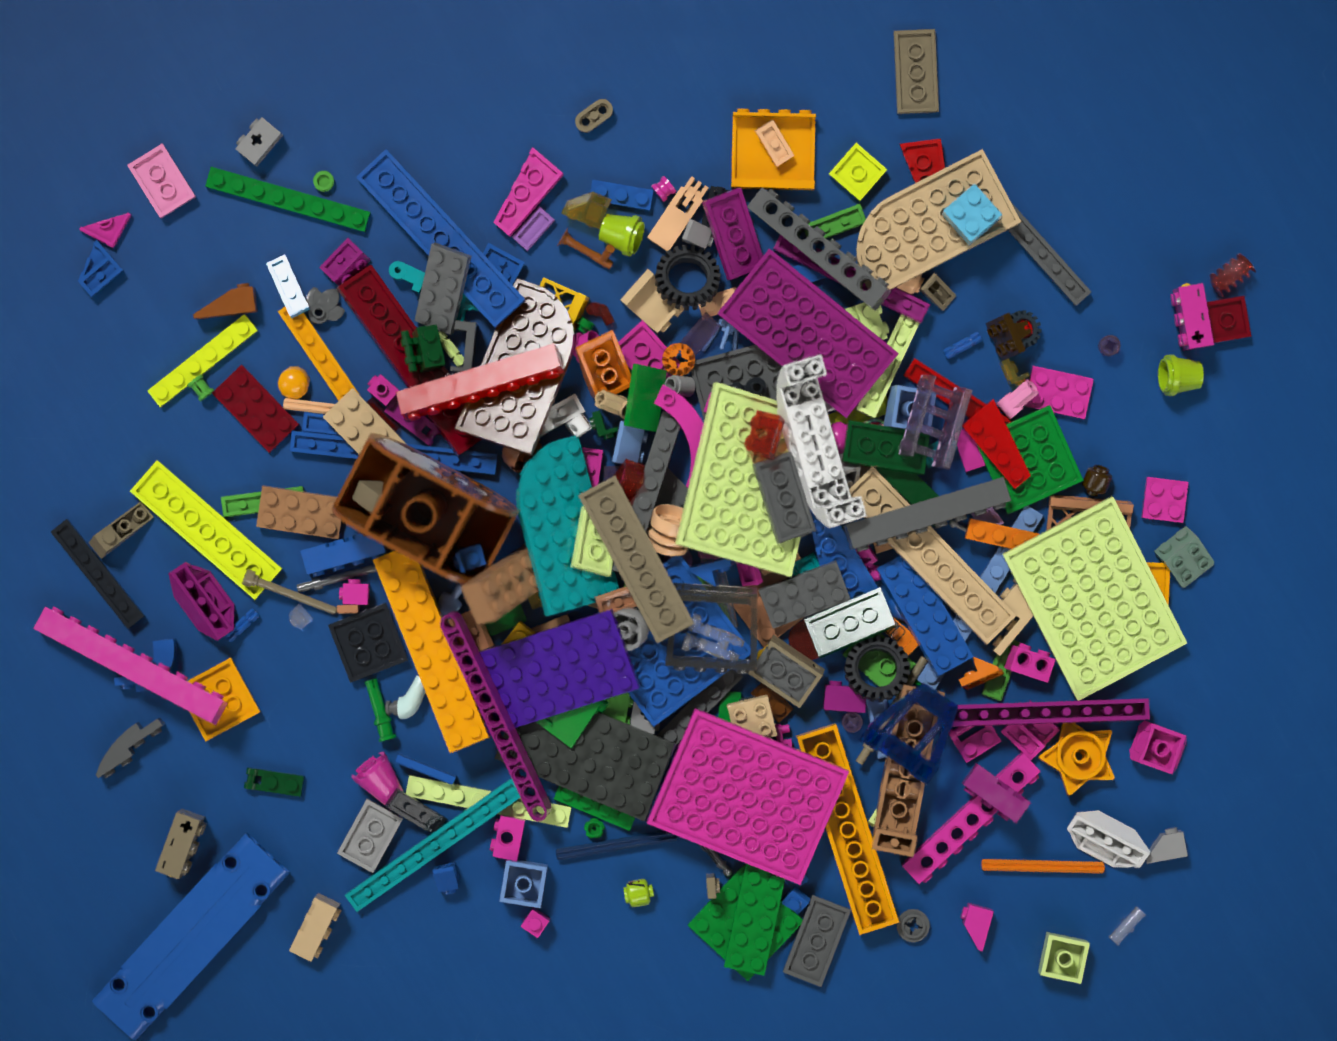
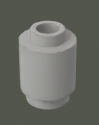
M673 375L668 377L664 384L682 397H690L695 391V381L689 376Z

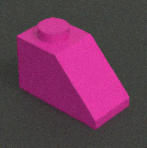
M968 903L967 907H963L960 918L963 919V924L977 949L983 951L994 911L990 908Z

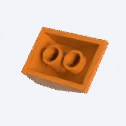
M613 330L575 348L584 380L594 399L597 392L602 391V389L617 394L630 387L631 373Z

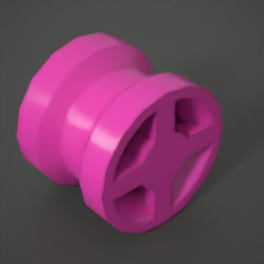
M665 176L661 177L659 183H654L651 186L663 202L667 200V196L677 192Z

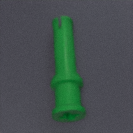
M376 678L366 681L365 684L376 718L373 723L378 729L380 736L378 740L382 742L397 736L393 733L392 719L386 714L378 679Z

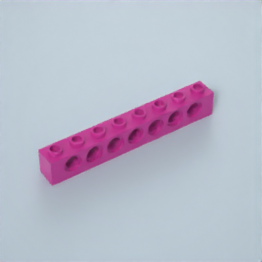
M1021 752L995 777L1021 795L1024 792L1022 788L1028 783L1030 785L1039 778L1038 773L1041 771ZM1015 772H1021L1023 775L1022 780L1018 783L1012 780V775ZM976 794L914 851L913 857L909 856L901 865L918 884L922 881L926 883L932 878V872L937 867L939 869L944 867L948 863L947 858L952 853L954 855L959 853L963 849L962 844L967 839L969 841L974 839L979 833L977 830L982 825L984 827L988 826L994 820L992 816L999 810L993 806L988 811L983 810L982 803L980 802L982 798ZM970 814L977 815V822L973 825L968 824L966 821ZM955 828L962 830V836L958 839H954L951 836L952 830ZM940 842L947 844V849L943 853H939L936 850V846ZM925 856L932 858V863L928 867L921 865V860Z

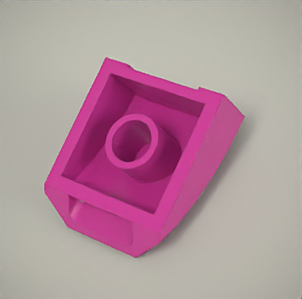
M1144 720L1138 726L1133 744L1129 749L1130 759L1173 775L1186 746L1187 736Z

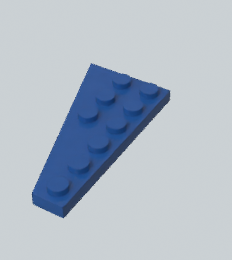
M810 509L816 528L812 535L819 566L836 560L850 599L879 588L856 549L850 550L841 524L828 528Z

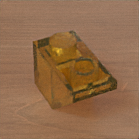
M590 192L568 200L561 214L566 215L570 219L586 223L589 227L600 229L612 199L595 192Z

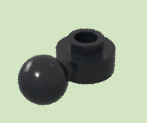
M759 377L750 378L745 385L739 382H734L730 385V387L763 396L767 389L765 381ZM754 384H758L760 386L759 391L756 392L753 390Z

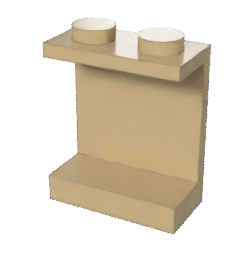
M649 269L620 299L622 303L657 334L660 331L664 333L671 325L670 319L674 315L678 317L684 311L683 306L680 305V309H676L675 303L670 306L667 304L668 299L662 300L661 293L658 294L657 286H655V276Z

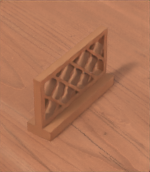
M1050 495L1046 531L1051 529L1052 521L1055 524L1054 526L1068 518L1070 519L1077 511L1083 512L1106 499ZM1115 500L1122 515H1127L1126 523L1130 529L1133 503L1131 501ZM1053 509L1063 510L1067 516L1057 523L1052 517Z

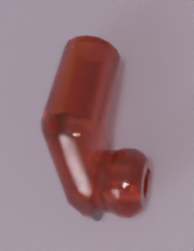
M592 302L586 307V312L589 315L602 317L606 326L615 322L607 305Z

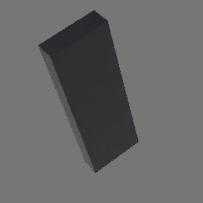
M398 788L395 789L385 804L387 808L431 834L442 827L447 820L445 816Z

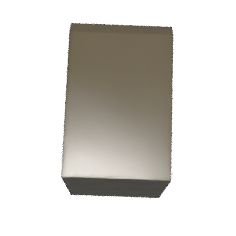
M935 273L919 289L924 296L942 311L957 296Z
M359 480L352 499L372 513L382 495L383 482Z

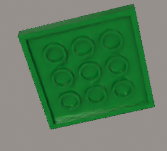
M1050 405L1006 424L1031 475L1016 489L1012 487L977 445L992 480L1004 477L1011 501L1006 503V507H1004L1007 514L1084 481Z
M744 864L723 885L720 893H716V898L710 899L687 924L724 960L743 878ZM782 899L779 905L768 959L794 933L803 920L794 911L781 903ZM736 970L747 981L754 975V973Z

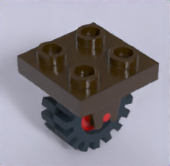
M1026 310L1017 311L1012 314L1007 313L986 323L988 335L993 339L996 353L1001 357L1002 361L1026 351L1025 348L1034 345L1037 342L1036 340L1040 338L1038 334L1041 333V329H1038V326L1041 324L1040 322H1035L1038 319L1036 316L1031 317L1033 313H1026Z

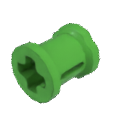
M202 374L194 378L187 385L195 391L200 402L214 391L203 380L204 376Z

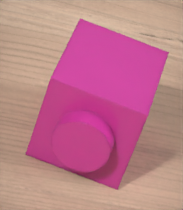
M533 907L522 922L521 927L538 938L549 923L550 918Z

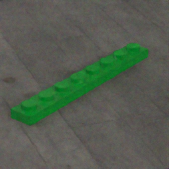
M214 167L210 168L205 185L207 188L362 232L366 231L371 213Z

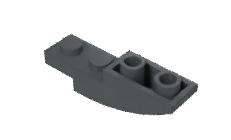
M162 718L156 719L144 728L137 722L127 729L112 744L103 757L96 773L97 778L104 776L106 779L116 772L114 770L115 767L120 764L124 767L133 761L131 757L135 755V752L131 747L134 746L136 749L145 743V737L148 735L154 737L163 731L161 727L165 723Z

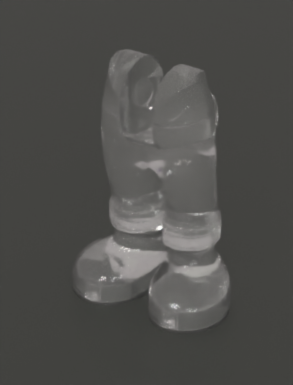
M694 613L692 617L694 624L689 626L688 630L718 641V643L686 632L681 650L689 651L692 647H697L698 650H703L712 656L729 661H738L740 655L726 649L729 643L743 647L745 641L729 631L712 627L709 624L704 625L701 622V616Z

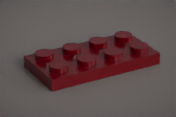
M240 365L212 392L269 453L300 425L243 365Z

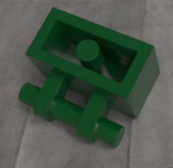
M437 324L417 327L412 333L413 338H410L409 330L401 332L402 340L400 341L401 346L405 350L406 358L404 360L405 364L408 365L409 373L417 371L416 364H419L421 373L441 370L443 368L445 360ZM412 346H415L417 356H414Z

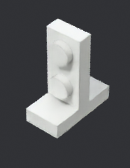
M576 394L552 406L540 437L585 412Z

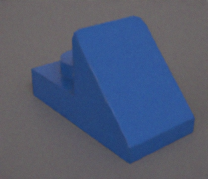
M719 558L695 564L690 567V570L693 574L717 587L720 584L717 570L719 573L731 570L730 566L735 564V561Z

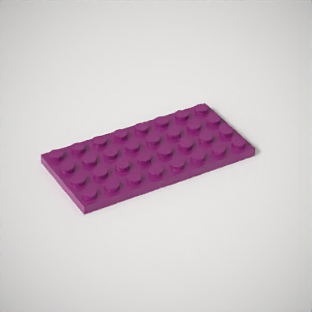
M770 248L717 313L781 366L821 355L827 374L817 378L823 400L845 418L848 417L899 354Z

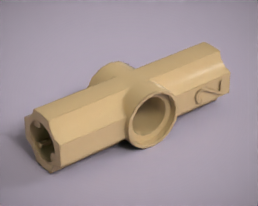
M602 389L595 396V406L625 419L628 399L622 395L618 396Z

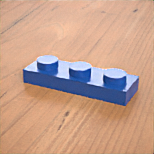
M592 180L589 201L650 211L654 190Z

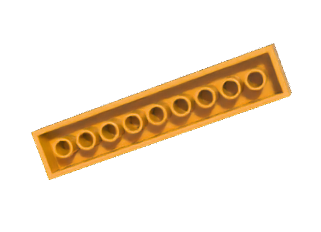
M397 551L373 559L449 752L454 753L491 738L483 716L441 630L440 620L443 616L422 565Z
M834 723L796 735L801 751L849 770V774L825 829L859 935L899 923L877 851L872 849L873 838L837 725Z

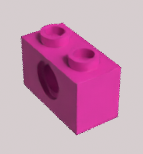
M501 815L500 819L496 818L494 830L497 831L496 839L492 838L490 851H493V857L513 861L518 860L526 819ZM510 832L513 840L511 842H504L501 838L502 833Z

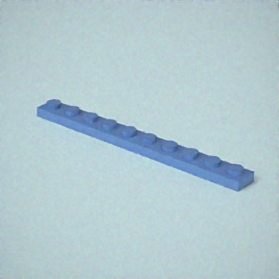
M1029 506L1023 507L1011 527L1033 532L1043 515ZM999 546L980 576L994 593L1010 570L1002 556L1003 553L1011 550L1010 548ZM956 615L953 621L964 641H966L972 630ZM927 662L916 680L935 690L944 674L937 677Z

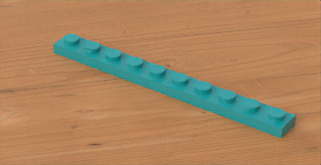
M512 778L347 892L345 897L356 912L521 798Z

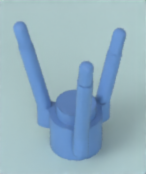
M719 319L717 326L708 338L702 351L705 352L720 328L724 332L720 349L724 348L728 335H732L734 332L732 351L737 350L739 331L725 319Z

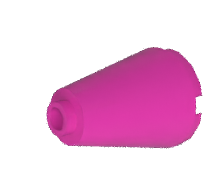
M380 752V757L375 758L372 756L355 770L358 774L356 776L352 774V779L385 805L396 788L401 791L403 789L387 755L384 752Z

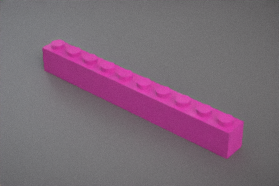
M54 606L52 610L47 607L44 608L33 629L212 724H217L228 704L222 700L224 698L223 695L212 691L211 694L204 691L206 688L204 685L196 681L194 684L187 682V676L179 672L176 675L170 673L168 666L160 662L158 666L151 663V657L143 653L140 656L134 654L135 649L126 644H123L122 647L115 644L117 642L115 638L107 634L105 637L98 635L99 630L90 625L87 628L81 626L82 621L73 616H70L69 619L64 617V612Z

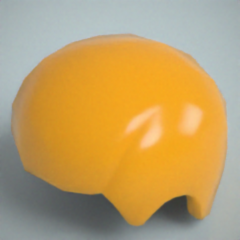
M298 366L289 367L279 376L278 388L286 398L299 399L308 391L310 377L304 369Z

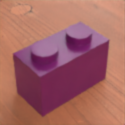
M830 680V684H825L823 709L865 713L866 698L864 700L861 698V695H856L853 688L850 689L849 686L842 685V681Z

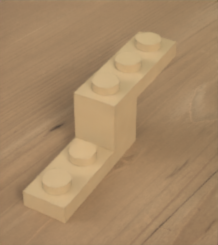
M1013 579L1015 584L1010 589L1007 587L999 596L1018 618L1016 621L1013 619L1006 626L1005 629L1008 631L1003 637L999 635L992 643L994 646L992 651L999 656L1033 617L1015 579Z

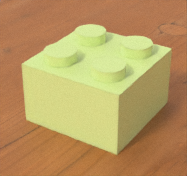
M1046 932L1038 973L1042 976L1081 984L1090 943L1084 939Z

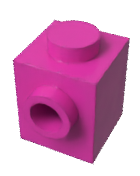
M381 374L378 377L375 375L367 384L370 386L367 390L387 407L395 398L396 392L400 391Z
M348 579V583H343V587L339 588V600H343V604L368 605L370 584L361 583V579Z

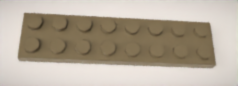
M616 476L578 495L656 642L659 643L693 625L694 622Z

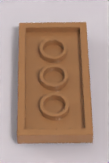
M263 485L256 527L339 539L341 520L331 510L337 496Z

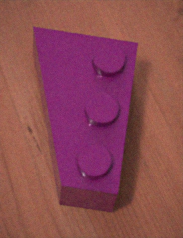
M977 763L962 782L966 786L964 790L973 797L975 794L982 798L981 803L990 809L992 806L998 809L999 812L997 814L1006 821L1010 818L1017 823L1031 803Z

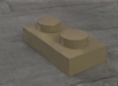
M714 873L706 874L708 899L716 898V893H720L719 878H715Z

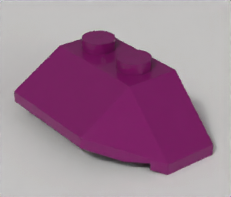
M185 562L168 573L174 598L198 631L218 641L234 630V603L211 571Z

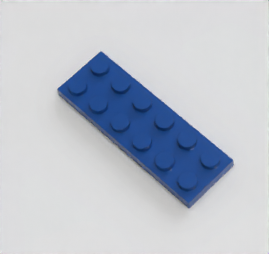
M901 556L876 569L882 583L937 677L974 657L940 597Z

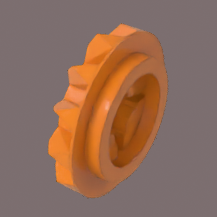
M675 343L665 349L662 363L665 370L671 375L683 376L693 369L695 355L689 346L683 343ZM681 351V357L688 360V362H681L677 369L676 361L669 358L677 357V354Z

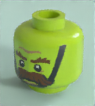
M646 879L628 881L626 887H623L626 904L629 903L631 907L649 905L650 897H654L652 884L648 885Z

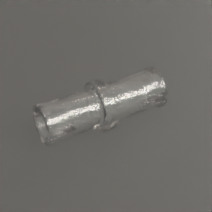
M1135 907L1125 919L1120 921L1121 924L1108 937L1119 946L1121 941L1130 932L1134 931V927L1146 914L1138 907Z

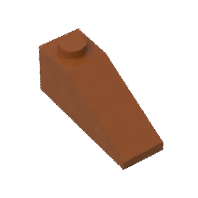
M249 283L237 284V288L229 290L193 314L194 319L258 312L255 287H250Z

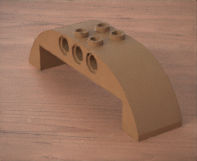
M903 685L901 689L879 791L872 840V849L914 856L917 841V823L938 714L942 710L945 692Z

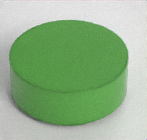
M319 171L313 178V184L319 191L327 192L334 186V177L328 171Z

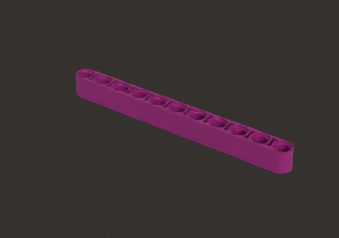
M456 611L449 612L440 620L441 630L529 816L534 821H542L552 810L547 794L462 615ZM448 618H452L455 621V627L448 623ZM457 637H461L464 640V645H460L457 642ZM466 656H470L473 659V664H469L466 661ZM475 674L482 678V683H478L475 680ZM484 693L491 697V702L484 699ZM492 712H496L500 716L499 721L493 718ZM501 731L507 732L509 739L503 738ZM510 750L516 751L518 758L512 757ZM520 768L526 771V777L520 775ZM528 787L535 790V795H531L528 792ZM536 806L542 807L544 814L539 813Z

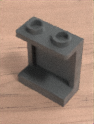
M455 321L454 329L456 331L467 332L463 367L451 366L450 371L455 372V374L474 368L478 331L477 323Z

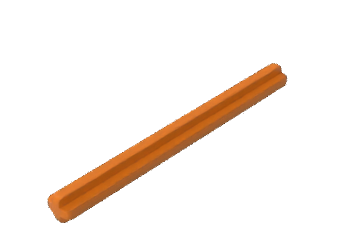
M983 859L981 862L983 871L1104 873L1105 870L1103 862Z

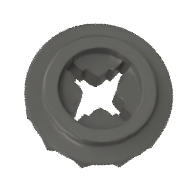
M908 909L901 913L898 918L897 931L904 940L918 942L927 936L930 923L922 911ZM914 917H916V924L922 928H914L910 934V927L905 923H911Z

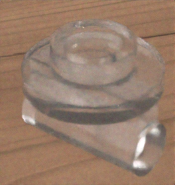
M298 604L289 613L290 623L294 627L304 628L313 620L301 604Z

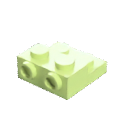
M863 302L845 309L882 340L888 338V325L885 321L882 322L880 314H882L881 306L875 311Z

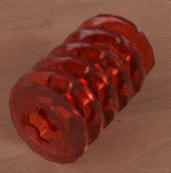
M1240 253L1236 255L1237 260L1233 258L1229 260L1230 265L1227 263L1223 264L1224 270L1218 268L1216 270L1217 275L1214 273L1209 275L1211 285L1221 297H1224L1222 290L1228 293L1231 292L1229 285L1237 287L1236 280L1243 283V275L1250 278L1249 270L1256 273L1251 262Z

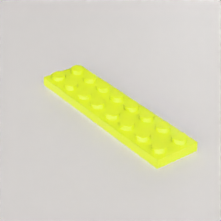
M156 460L130 490L133 495L254 600L258 598L265 588L257 585L255 587L242 585L247 569L255 571L259 578L272 582L283 569L160 461Z

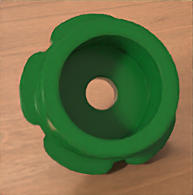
M581 316L579 321L576 320L578 324L577 329L581 332L593 331L595 324Z
M591 818L589 822L585 823L584 830L589 838H599L603 835L605 827L602 821H599L597 818Z

